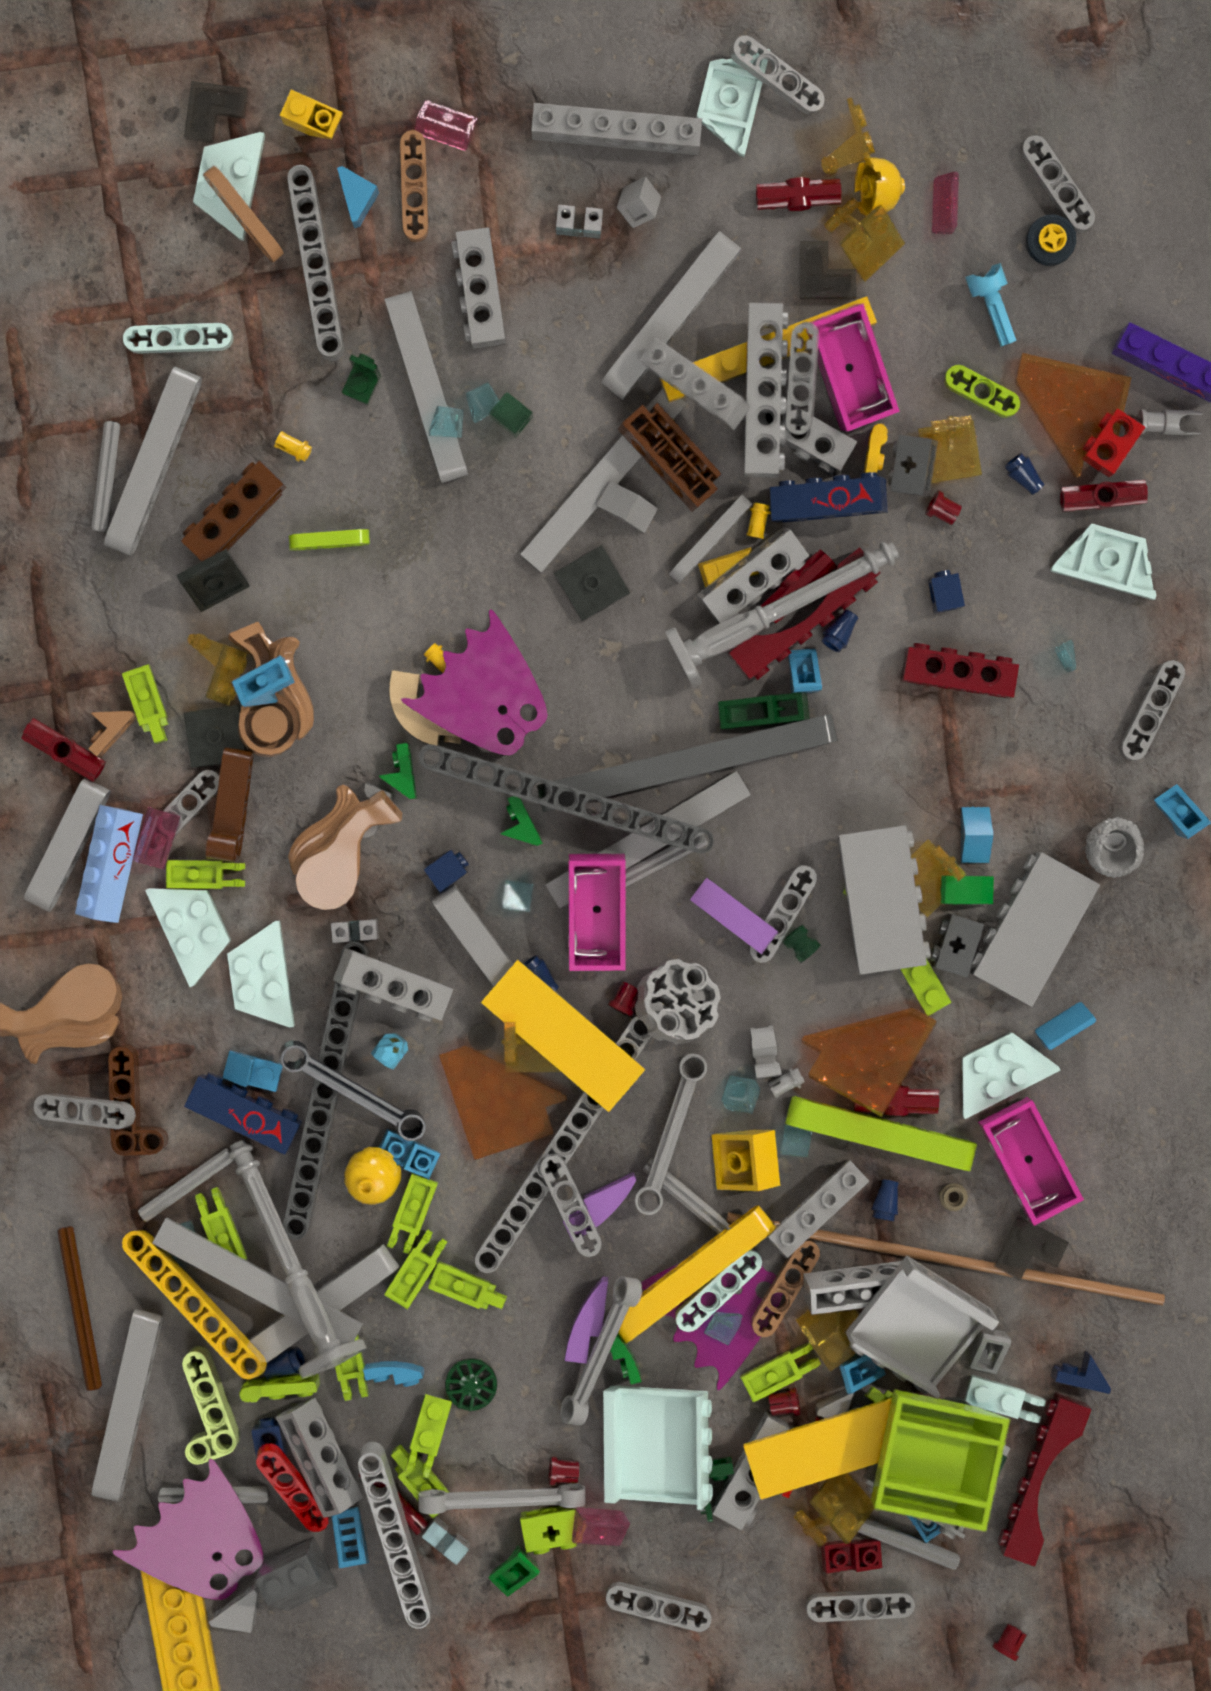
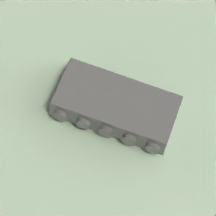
M905 825L837 835L858 974L927 965L926 958H931L928 941L923 942L922 931L926 930V920L924 914H919L918 903L922 902V893L920 886H915L914 875H918L916 858L911 859L910 847H914L912 830L907 831Z
M1037 852L1035 856L1031 854L1023 868L1027 870L1022 880L1017 879L1010 890L1013 896L1008 905L1004 903L998 911L996 918L999 921L994 929L991 927L987 931L983 942L986 944L981 953H975L971 966L972 970L970 971L972 975L1033 1007L1100 886V884L1042 852Z

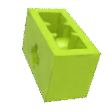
M558 1505L521 1512L520 1522L526 1553L544 1554L550 1551L549 1548L571 1549L576 1547L577 1543H581L577 1508H565ZM548 1526H553V1529L556 1530L555 1534H550V1531L547 1530Z

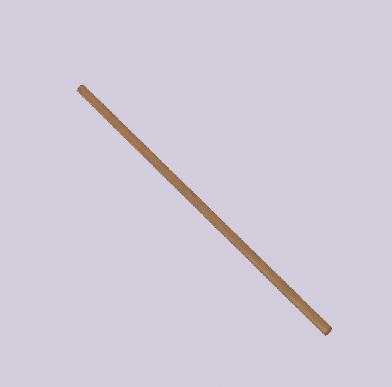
M728 1212L726 1222L732 1224L742 1215ZM772 1221L775 1226H777L780 1223L778 1221ZM820 1229L808 1238L1162 1306L1165 1300L1164 1294Z

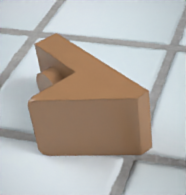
M92 712L91 714L107 729L105 731L100 729L90 741L93 744L89 747V750L96 756L102 757L137 719L135 712Z

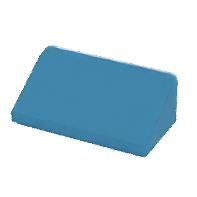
M1078 1002L1038 1027L1035 1033L1043 1046L1048 1050H1052L1094 1024L1096 1018L1083 1003Z

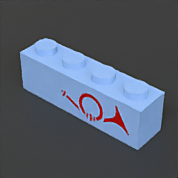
M99 805L75 914L94 920L119 922L143 814Z

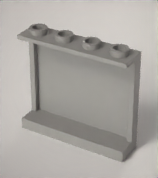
M906 1256L848 1328L846 1335L850 1341L849 1346L854 1352L861 1356L866 1354L871 1357V1360L882 1369L885 1367L889 1368L901 1381L905 1382L908 1380L921 1393L925 1395L930 1393L938 1398L940 1393L936 1385L983 1327L986 1326L993 1331L999 1324V1320L992 1308Z

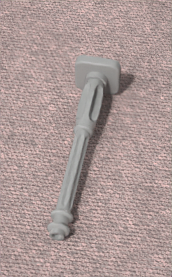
M881 542L880 548L872 552L865 550L863 557L763 608L757 606L754 610L723 621L693 641L688 639L683 642L674 627L665 631L694 688L702 683L696 666L702 664L701 660L719 655L740 645L764 628H769L771 622L870 572L874 574L879 573V568L886 564L893 566L895 559L899 558V554L892 542L889 544Z
M245 1140L232 1144L230 1146L229 1158L235 1159L238 1166L235 1172L237 1175H242L287 1276L285 1283L288 1284L300 1318L316 1348L314 1350L316 1358L300 1366L298 1369L303 1379L329 1370L366 1350L365 1342L363 1339H358L342 1345L340 1339L336 1340L323 1304L313 1287L312 1281L307 1276L308 1271L302 1269L258 1170L260 1162L254 1160L251 1154L253 1146L246 1144Z

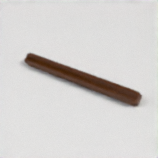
M66 1226L58 1229L57 1233L85 1385L88 1391H93L102 1387L74 1228Z

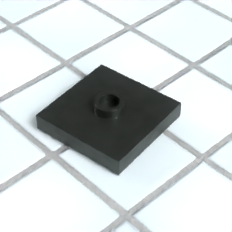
M602 545L554 573L582 622L630 594Z
M227 549L177 574L179 582L200 612L250 587L246 577Z
M240 705L183 713L191 768L221 764L225 747L246 750L238 732Z

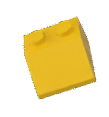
M746 1130L711 1134L717 1190L761 1191L780 1186L775 1130Z

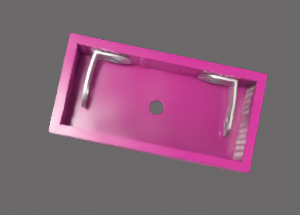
M855 304L810 321L819 331L817 363L840 431L848 432L900 412L864 304ZM807 331L809 339L813 338L812 334H809ZM847 364L852 365V370L850 372L846 371L845 369Z
M569 854V971H625V854ZM600 906L601 910L599 912H595L593 910V907Z
M1025 1097L978 1122L1026 1217L1034 1226L1084 1200L1032 1099ZM1027 1155H1030L1032 1157V1160L1029 1163L1025 1162V1157Z

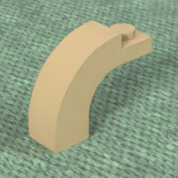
M392 670L390 700L400 724L415 738L431 745L439 746L440 736H445L444 742L461 744L462 738L431 722L401 701L402 698L419 699L420 675Z

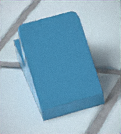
M280 655L237 678L232 683L242 706L247 707L277 702L278 699L275 693L295 683L285 658Z
M1178 784L1154 799L1156 806L1169 819L1175 833L1180 837L1189 839L1211 824L1210 820Z
M230 1050L223 1078L243 1087L250 1085L276 1092L283 1066L278 1062Z

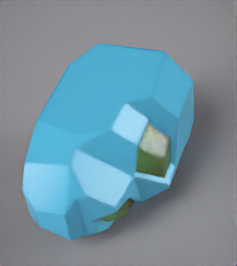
M396 1033L385 1034L371 1054L383 1065L394 1070L408 1051L407 1041Z

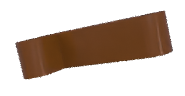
M224 748L213 831L209 834L206 845V858L236 862L241 855L254 760L253 751Z
M120 1045L109 1054V1100L129 1103L135 1110V1120L129 1127L121 1129L110 1128L111 1147L115 1153L123 1156L157 1154L168 1144V1134L161 1127H141L138 1052L131 1045ZM123 1051L124 1056H129V1061L125 1063L123 1060H118V1055L122 1054ZM124 1069V1071L130 1070V1072L118 1074V1071ZM120 1079L129 1081L131 1088L128 1093H124L119 1089L118 1082ZM119 1112L111 1113L110 1117H120ZM149 1134H155L159 1137V1147L149 1145L147 1140ZM121 1135H128L132 1139L131 1148H125L120 1144Z

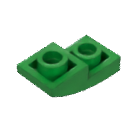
M942 876L940 887L941 904H993L994 876Z
M617 1334L609 1353H612L613 1360L625 1359L620 1361L623 1377H629L631 1385L642 1382L641 1373L636 1359L628 1344Z

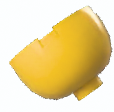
M864 158L866 162L859 163L855 174L854 191L860 190L861 202L856 201L860 213L865 216L884 214L892 210L900 200L905 190L904 179L893 163L882 158Z
M367 1147L363 1151L352 1155L345 1169L344 1183L348 1192L355 1200L363 1204L376 1205L385 1202L395 1193L401 1181V1168L399 1165L397 1166L393 1160L394 1156L390 1152L382 1148Z

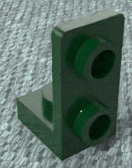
M361 353L358 357L351 354L349 361L353 368L341 393L368 406L382 375L374 363V359Z
M731 1456L712 1459V1470L709 1473V1478H712L714 1481H720L734 1474ZM709 1501V1503L702 1510H700L701 1515H707L708 1523L713 1522L711 1505Z

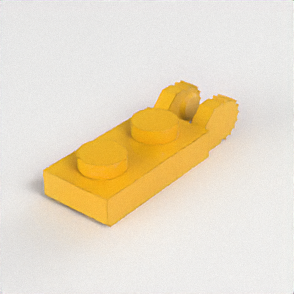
M883 424L874 425L870 431L863 473L877 472V470L882 471L884 454L880 453V449L885 445L888 438L887 426Z

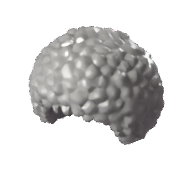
M1119 817L1109 818L1097 824L1087 835L1085 846L1086 858L1095 871L1107 877L1116 878L1125 876L1140 866L1144 856V842L1140 830L1133 822Z

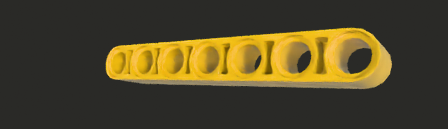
M759 1205L751 1208L730 1224L729 1230L724 1229L642 1292L638 1304L635 1307H629L618 1331V1335L625 1343L630 1342L776 1229V1226Z
M143 1230L127 1233L122 1241L125 1253L233 1370L244 1379H252L263 1374L267 1365L265 1357L172 1256L164 1249L153 1244L155 1238L149 1232ZM136 1236H140L143 1240V1247L139 1251L133 1246V1240ZM155 1256L162 1260V1267L158 1271L152 1267V1259ZM174 1276L178 1277L181 1281L178 1291H174L170 1285L171 1279ZM193 1296L198 1298L200 1302L199 1309L196 1312L189 1307V1300ZM210 1317L216 1318L219 1323L216 1332H212L208 1327ZM230 1337L237 1341L238 1347L235 1352H231L227 1348V1340ZM248 1358L254 1359L257 1364L254 1373L246 1369L245 1364Z

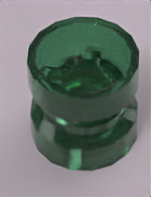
M803 924L782 941L788 949H794L795 957L800 963L809 958L821 946L815 938L807 936L808 930Z

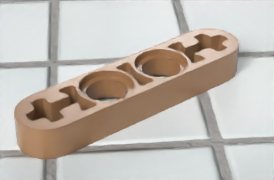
M410 130L403 134L400 141L403 231L407 239L412 242H420L427 237L429 231L427 154L423 135L418 131ZM411 138H416L417 143H421V145L416 146V157H422V160L411 158L410 147L406 146V144L411 142ZM412 165L419 166L422 169L421 176L415 180L408 178L406 175L407 169ZM413 193H418L423 197L422 204L416 208L407 204V198ZM424 212L423 216L418 215L419 226L423 227V229L418 231V235H413L412 230H408V227H413V216H407V213L420 214Z
M213 165L203 173L204 179L263 254L274 263L284 254L282 248L223 173Z
M807 1239L786 1259L751 1318V1326L758 1336L769 1337L776 1331L804 1284L803 1274L811 1273L817 1263L820 1249L813 1240ZM810 1245L812 1246L811 1251L813 1255L812 1257L806 1256L802 1263L807 1266L804 1270L799 1264L794 1263L793 1260L796 1258L800 1262L803 1257L800 1249L802 1247L808 1248ZM792 1268L800 1272V1278L795 1283H789L785 1280L786 1272ZM777 1292H781L786 1296L785 1303L780 1307L773 1306L770 1300L771 1296ZM767 1306L772 1312L778 1313V1315L774 1317L771 1313L768 1318L770 1327H763L760 1330V1325L757 1321L766 1318L768 1312L764 1308Z

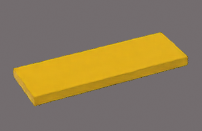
M519 960L513 964L481 1002L608 1112L645 1071L643 1066Z
M892 1398L743 1444L760 1499L762 1500L877 1464L879 1462Z
M140 1570L162 1690L221 1691L204 1598L169 1585Z

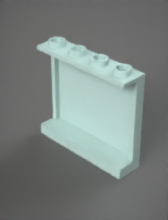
M612 1385L604 1390V1503H616L620 1499L692 1504L697 1505V1510H702L711 1501L713 1494L712 1485L709 1484L712 1457L708 1456V1445L712 1441V1429L708 1428V1417L711 1416L712 1402L708 1400V1391Z

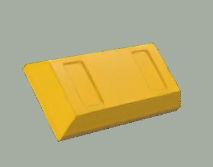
M751 547L699 563L698 566L705 588L752 551ZM754 571L749 577L759 574V571Z

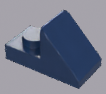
M1086 1350L1080 1371H1078L1079 1367L1067 1363H1062L1061 1367L1053 1365L1051 1377L1055 1382L1107 1394L1111 1392L1109 1384L1092 1356Z

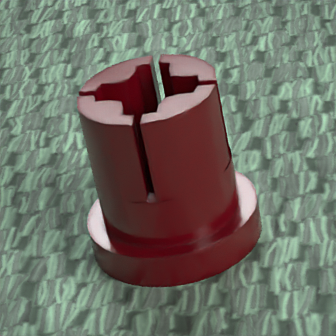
M938 490L930 500L925 515L928 517L934 516L952 525L959 516L962 506L945 497L944 492Z
M622 981L613 1001L609 1000L607 1005L622 1014L633 1017L635 1012L632 1010L638 1001L639 994L637 988Z
M796 1387L790 1388V1391L769 1394L772 1416L793 1413L794 1416L801 1415Z
M550 1457L548 1470L549 1485H555L556 1483H578L579 1461L557 1460V1457Z
M1007 1623L998 1642H994L992 1647L1006 1657L1017 1661L1019 1658L1017 1654L1027 1634Z

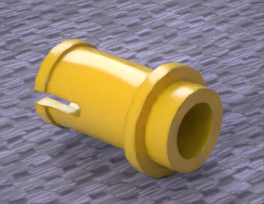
M283 431L278 435L274 445L275 448L296 457L295 460L298 462L300 460L305 462L312 451L308 441L302 442Z
M753 503V508H749L752 512L746 536L764 539L768 515H771L769 505Z
M434 643L423 655L427 658V663L430 661L437 669L444 673L446 664L443 657V646H438Z

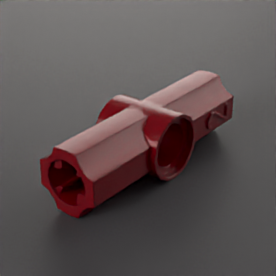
M797 177L781 183L756 184L757 210L787 208L788 211H805L813 206L841 205L842 191L840 179L810 181V178Z
M1145 479L1112 483L1105 481L1100 484L1060 488L1062 512L1091 509L1104 510L1111 507L1148 503V486ZM1099 489H1105L1109 493L1110 500L1108 503L1099 500Z
M820 549L799 570H794L779 585L780 588L761 607L763 608L828 575L836 567L835 563ZM783 616V617H781V618H779V619L773 621V623L776 624L778 621L782 620L785 616Z
M35 718L27 724L21 737L24 741L51 756L53 760L61 762L92 782H95L100 776L107 762L77 744L73 739L65 737ZM66 742L70 747V752L67 757L62 758L58 753V748L61 743Z
M885 1085L884 1088L854 1087V1111L883 1112L886 1115L905 1116L908 1113L938 1114L940 1098L938 1089H912L902 1085Z

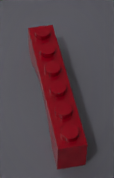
M859 547L835 567V571L863 557V550ZM880 571L877 574L870 572L828 593L819 607L798 625L779 633L754 635L729 652L728 656L748 681L752 677L759 680L770 671L767 667L768 664L775 659L780 663L792 653L789 647L796 642L801 646L813 636L810 630L818 624L823 628L835 618L832 613L841 606L845 610L857 600L854 597L857 592L863 589L866 593L878 583L876 577L880 574Z
M1055 1392L1053 1399L1050 1398L1045 1407V1414L1047 1416L1044 1425L1040 1424L1036 1432L1035 1440L1037 1444L1035 1450L1029 1452L1026 1460V1467H1028L1026 1475L1020 1478L1016 1491L1019 1494L1016 1503H1011L1008 1510L1007 1519H1009L1007 1528L1006 1530H1001L998 1538V1545H1000L999 1548L1003 1556L1034 1567L1036 1566L1044 1544L1038 1518V1496L1042 1480L1056 1456L1071 1442L1083 1435L1092 1410L1087 1403Z

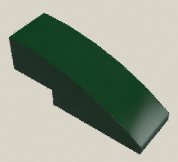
M807 692L718 702L721 729L797 722L810 719Z

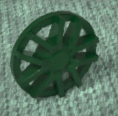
M463 1359L454 1364L449 1370L445 1381L446 1393L450 1401L459 1409L467 1411L482 1409L493 1400L496 1394V1374L490 1365L480 1359ZM471 1363L478 1364L481 1367L474 1373ZM467 1364L469 1373L464 1375L460 1366ZM457 1369L460 1378H451L453 1372ZM486 1369L490 1374L481 1379L479 1374ZM492 1379L493 1388L484 1385V1383ZM450 1383H458L460 1388L450 1390ZM481 1389L490 1393L488 1399L480 1394ZM462 1393L460 1401H457L452 1395ZM465 1396L471 1397L470 1406L462 1404ZM475 1397L483 1403L474 1406Z

